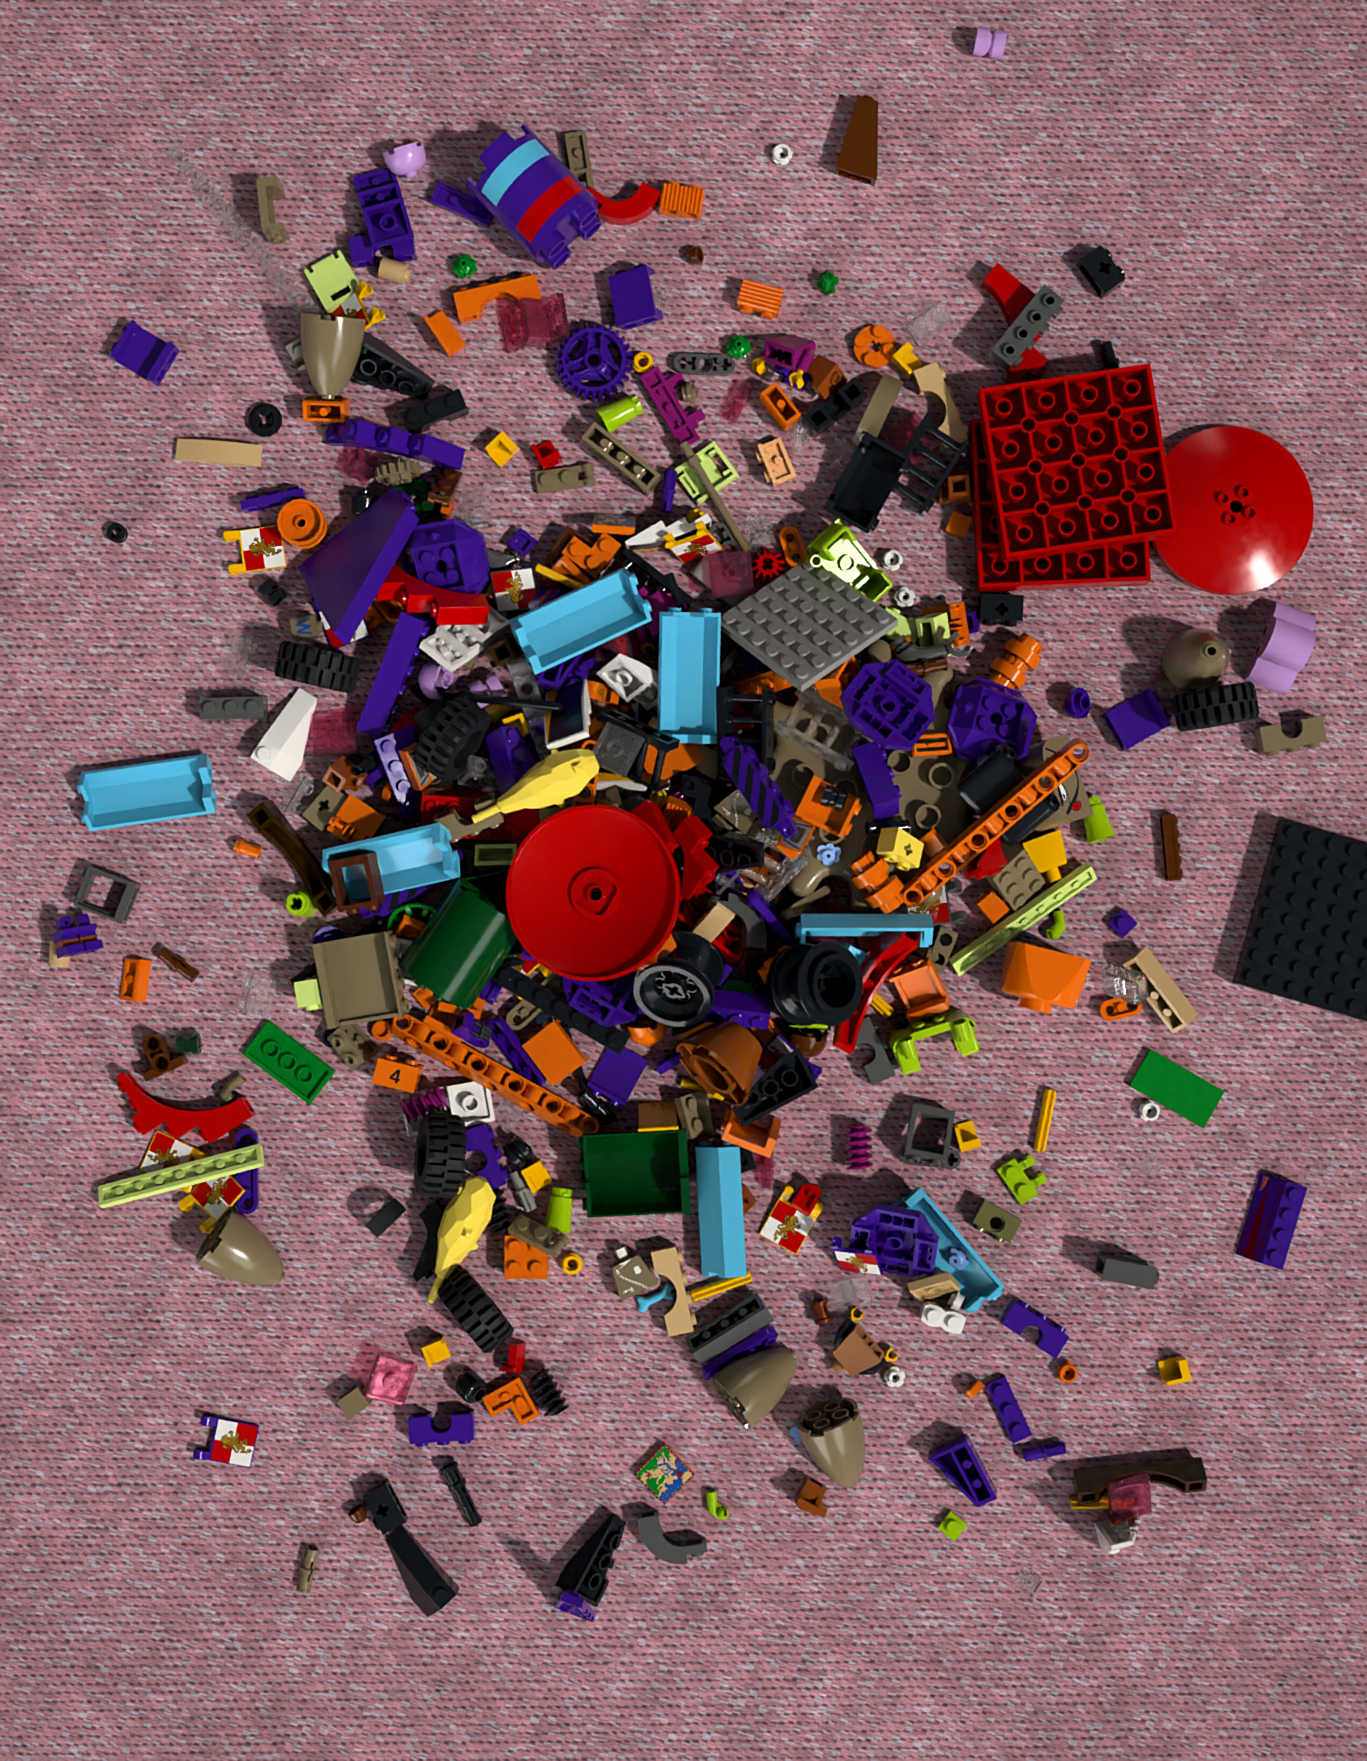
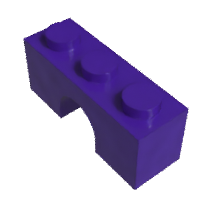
M365 233L354 234V237H348L354 268L376 266L375 254L381 248L391 249L396 261L417 260L414 238L373 249L370 236Z
M486 1122L466 1129L467 1152L481 1150L487 1156L486 1167L476 1170L474 1172L475 1176L485 1177L492 1189L505 1185L509 1175L506 1167L501 1166L499 1159L502 1158L499 1146H494L492 1139L495 1138L492 1126H488Z
M1012 1299L999 1319L1001 1324L1018 1335L1029 1325L1037 1326L1040 1334L1035 1345L1056 1359L1070 1338L1065 1333L1067 1329L1056 1322L1052 1325L1047 1321L1048 1317L1040 1311H1037L1035 1314L1029 1310L1030 1305L1019 1299L1017 1302Z
M474 1410L453 1411L451 1414V1426L446 1429H440L434 1425L432 1412L410 1414L408 1418L410 1444H415L416 1447L427 1446L428 1443L437 1442V1445H448L450 1441L468 1444L476 1436Z

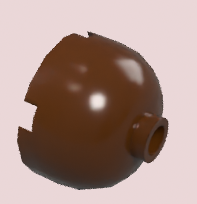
M786 1026L785 1039L791 1043L795 1050L799 1048L801 1054L807 1060L822 1053L826 1046L827 1030L823 1032L816 1029Z

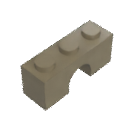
M1322 716L1296 721L1297 733L1294 738H1288L1283 734L1281 724L1254 729L1259 754L1266 753V757L1279 755V750L1284 749L1287 750V753L1300 751L1299 747L1307 745L1308 749L1321 747L1320 743L1327 741Z
M493 792L475 799L474 807L476 812L478 813L495 805L498 799L496 793ZM454 806L435 813L433 821L434 823L440 822L444 825L452 836L449 842L455 843L463 836H474L485 828L493 829L499 827L504 822V813L498 812L482 821L474 823L472 818L465 819L459 816Z

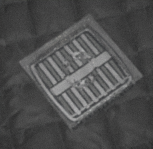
M607 722L592 751L600 767L625 778L645 739Z

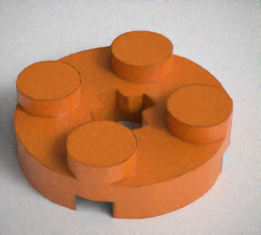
M882 325L865 327L854 340V356L863 366L870 367L871 369L882 368L891 361L895 353V339L890 331ZM871 342H874L875 344L878 343L880 345L878 347V352H875L874 350H869Z

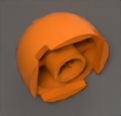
M639 1014L634 1022L624 1024L626 1033L630 1036L631 1041L646 1047L653 1046L660 1041L667 1029V1025L659 1023L645 1014Z

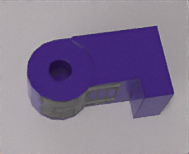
M467 1010L455 1016L451 1033L469 1044L485 1048L489 1046L493 1029L491 1026L476 1020L474 1014Z

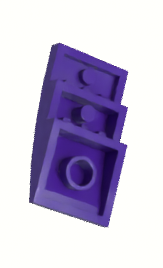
M384 168L353 177L373 249L413 239L414 234L396 174L392 173L389 168Z

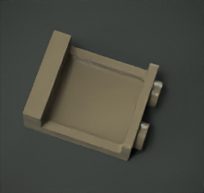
M278 176L256 178L261 229L269 242L283 244L285 240H290V236L283 223L275 222L273 200L286 199L285 190Z

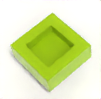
M949 1510L937 1525V1528L955 1542L968 1524L953 1511Z

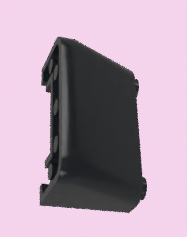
M866 432L823 509L867 534L870 530L874 532L880 522L877 519L880 510L902 473L906 475L912 466V463L909 462L911 457Z
M1005 741L967 764L957 782L959 794L980 817L1025 779L1014 767L1016 752ZM1051 793L1047 795L999 838L1008 846L1019 843L1059 809L1061 803L1058 798ZM1009 805L1005 811L1013 812L1016 806Z
M683 774L681 791L685 796L695 798L692 816L696 815L705 825L717 826L712 820L718 813L714 807L730 790L722 784ZM680 845L674 849L672 855L676 863L684 864V852Z

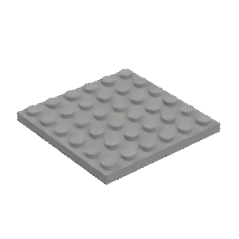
M805 561L803 564L796 565L721 615V631L801 692L898 626V619L833 572L825 570L822 566L817 568L809 566Z

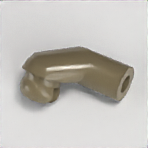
M240 1073L227 1081L221 1090L220 1098L225 1103L232 1101L235 1096L231 1092L246 1082Z

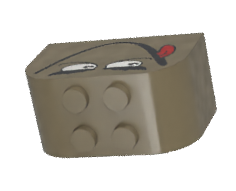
M1068 735L1056 736L1030 745L1027 756L1016 761L1014 767L1026 778L1069 742ZM1078 768L1051 792V794L1058 798L1061 803L1060 807L1035 830L1045 831L1093 815ZM1043 776L1039 779V782L1045 784L1050 780V777Z

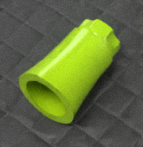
M632 394L606 406L596 408L594 412L600 426L611 434L622 425L635 419L637 415L642 414L643 408L637 396Z
M1100 796L1088 798L1093 815L1083 818L1087 844L1116 836L1104 805L1101 804Z
M306 888L291 893L286 899L287 910L298 917L307 918L317 911V907L311 901ZM299 900L302 901V903H301V906H302V907H299V906H298V901H299Z
M552 1188V1195H550L543 1226L556 1232L572 1233L571 1215L573 1198L571 1197L573 1189Z

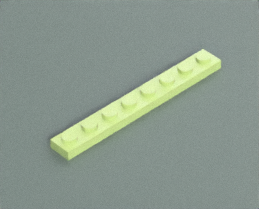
M1085 862L948 959L956 974L961 976L1097 880L1092 866Z
M259 1143L98 1186L99 1206L107 1208L265 1166L263 1146Z

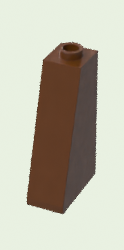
M858 95L834 174L875 186L878 157V101L867 95Z

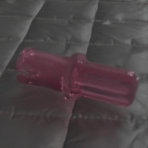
M747 381L742 383L735 398L732 397L733 402L724 416L725 419L729 420L731 418L730 421L736 424L743 408L747 407L746 402L754 389L753 384Z
M772 1151L770 1158L761 1155L759 1167H761V1187L763 1188L773 1187V1167L776 1166L773 1164Z

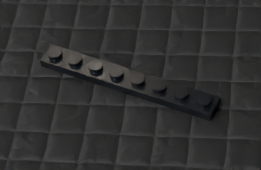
M505 963L501 964L491 978V981L618 1055L622 1053L630 1039L628 1034L616 1027L610 1026L605 1028L570 1007L567 999Z

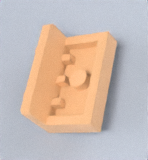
M781 437L765 444H757L755 455L759 464L763 462L766 469L763 471L767 483L771 482L772 486L775 487L796 478V473Z

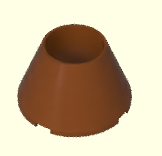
M728 1020L679 1043L676 1048V1052L680 1051L681 1053L679 1060L685 1070L700 1086L712 1095L718 1093L723 1096V1102L731 1105L741 1106L747 1101L762 1054V1047L751 1032L742 1025Z

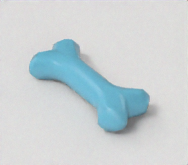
M666 1283L661 1291L648 1297L637 1295L638 1310L645 1313L651 1304L662 1299L674 1301L675 1295L672 1293V1284Z

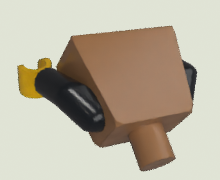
M854 1307L850 1310V1318H846L837 1330L833 1342L835 1346L833 1355L836 1359L830 1365L836 1373L845 1368L852 1376L856 1374L874 1375L887 1365V1361H896L898 1355L895 1354L889 1357V1352L894 1348L887 1347L883 1352L859 1323H854L856 1320L863 1318V1312L858 1318L854 1317L853 1312L857 1309V1307Z

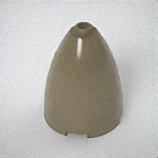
M312 313L300 314L303 358L310 380L317 394H322V399L334 400L335 396H339L349 382L360 356L364 339L365 319Z
M1202 628L1188 629L1176 634L1168 641L1161 655V667L1165 678L1183 692L1214 686L1223 677L1229 664V650L1225 641L1215 632Z
M230 1208L219 1221L220 1224H217L215 1230L205 1238L196 1255V1264L211 1273L235 1282L260 1286L279 1284L285 1272H283V1263L274 1246L257 1226L238 1211Z
M773 1348L759 1351L724 1367L710 1378L711 1383L717 1394L722 1397L725 1404L729 1407L728 1410L743 1427L751 1430L770 1413L784 1395L794 1376L797 1367L796 1360L798 1358L792 1349Z
M844 1397L842 1401L831 1402L830 1399L810 1405L802 1411L803 1416L800 1420L796 1421V1427L803 1444L817 1466L833 1482L847 1489L855 1487L860 1480L865 1460V1435L856 1401ZM824 1412L826 1414L827 1419H823L822 1414Z

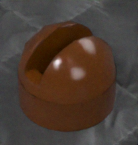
M700 246L692 247L686 252V255H689V258H687L689 263L699 264L703 262L704 255Z
M359 1504L348 1513V1516L353 1522L361 1523L366 1520L367 1511L362 1504Z

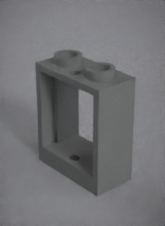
M88 866V869L85 868L81 875L82 884L80 889L77 888L73 896V900H75L73 905L117 923L126 924L141 884L95 866ZM97 874L127 885L116 914L86 903Z
M913 1103L910 1107L903 1157H907L908 1161L919 1163L922 1160L928 1161L931 1166L941 1167L942 1164L945 1165L948 1161L955 1111ZM916 1117L946 1122L942 1154L911 1149Z
M1098 1252L1095 1274L1102 1280L1154 1289V1284L1157 1285L1159 1272L1151 1263Z

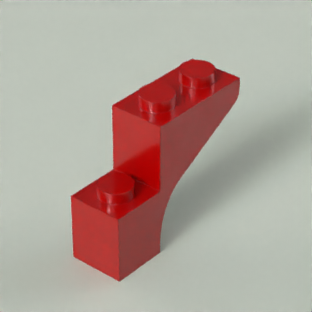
M696 815L683 819L673 833V836L678 840L684 852L681 894L685 900L702 896L705 892L704 888L715 878V872L720 867L704 850L709 844L708 840L713 833Z
M976 834V841L981 840L983 835ZM997 838L968 863L964 870L966 879L976 877L977 880H980L988 875L990 877L1001 872V867L1008 864L1000 847L1003 845L1000 838Z

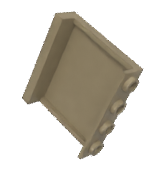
M392 930L312 944L328 1029L393 1017L400 1018L407 1015L409 1002L404 997L405 981L400 975L401 962L395 948L398 946V942Z

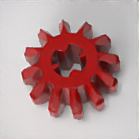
M762 548V555L755 552L754 556L756 559H750V564L755 565L750 568V572H757L753 578L756 580L761 576L762 584L765 583L766 578H768L770 583L773 581V577L777 579L780 577L779 573H784L785 571L781 567V565L785 564V560H778L781 553L778 552L774 556L773 548H770L769 554H766V549ZM763 562H766V564L768 562L772 563L771 570H768V568L767 570L763 569Z

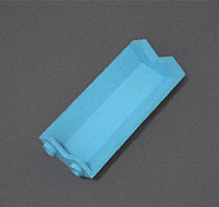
M625 567L509 620L514 638L518 646H521L525 654L524 658L534 674H539L652 621L650 616L652 611L651 605L647 599L643 600L638 594L636 588L638 580L635 574L630 573Z
M669 607L668 612H660L657 730L679 739V743L717 744V687L720 684L721 613H712V608H699V612H681L682 608Z
M208 754L81 772L80 781H77V789L85 800L84 811H81L82 822L87 824L89 831L216 813L217 798L216 791H213L211 778L214 777Z
M440 822L322 849L323 858L321 859V865L330 875L328 861L376 852L384 894L460 878V858L457 850H452L449 842L452 839L450 831ZM364 864L343 867L342 871L349 902L371 898ZM332 885V893L335 897L334 888Z
M800 914L799 923H796L794 927V937L799 939V944H805L806 936H879L885 931H920V947H929V945H932L934 927L932 914Z
M699 1141V1145L694 1146L701 1274L706 1277L719 1275V1278L747 1277L740 1146L729 1142H722V1146L712 1144V1141Z
M914 1188L905 1198L902 1196L891 1205L897 1206L901 1204L906 1209L921 1211L925 1214L929 1224L939 1236L934 1273L938 1271L949 1272L959 1282L960 1294L965 1296L961 1305L965 1312L970 1313L972 1311L974 1313L982 1306L981 1302L984 1299L988 1301L992 1299L994 1301L1002 1295L1003 1292L1001 1290L1005 1288L1004 1284L922 1188ZM953 1247L957 1250L962 1249L967 1254L966 1258L969 1260V1263L965 1265L963 1270L950 1266L949 1260L945 1257V1253Z

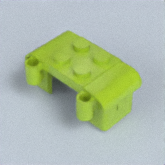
M839 517L807 546L810 551L805 557L807 565L816 568L822 566L825 570L833 572L873 602L880 599L893 586L891 580L882 570L876 567L874 561L858 543L855 535L847 526L841 523Z
M960 1009L946 1013L939 1012L927 1018L909 1023L903 1029H893L887 1036V1042L893 1051L897 1066L904 1075L921 1070L914 1041L951 1030L956 1049L961 1052L962 1057L979 1051L978 1041L973 1028L976 1027V1024L965 1011Z

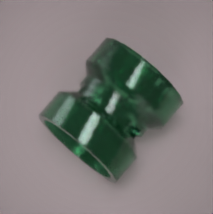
M193 1033L190 1036L185 1034H178L176 1036L178 1056L186 1055L187 1053L201 1054L202 1042L200 1033Z

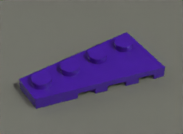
M411 724L372 740L404 820L421 813L422 790H413L398 752L416 742L414 726Z
M568 1590V1592H563L556 1599L553 1608L594 1622L596 1613L584 1599L580 1598L581 1594Z

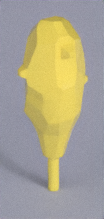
M556 749L551 750V755L531 767L512 788L497 799L495 805L472 815L473 822L477 823L498 812L507 814L525 808L544 809L554 804L560 808L565 807V799L579 794L590 780L598 774L600 767L594 752L588 749H572L561 752Z
M474 1176L464 1179L461 1187H459V1192L445 1208L437 1233L438 1250L435 1267L437 1277L426 1299L429 1303L435 1302L439 1287L442 1286L444 1280L450 1276L469 1251L478 1248L476 1241L491 1220L496 1196L485 1177Z

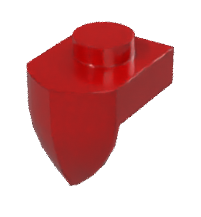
M805 1183L801 1185L793 1197L790 1206L808 1217L821 1196L818 1184Z

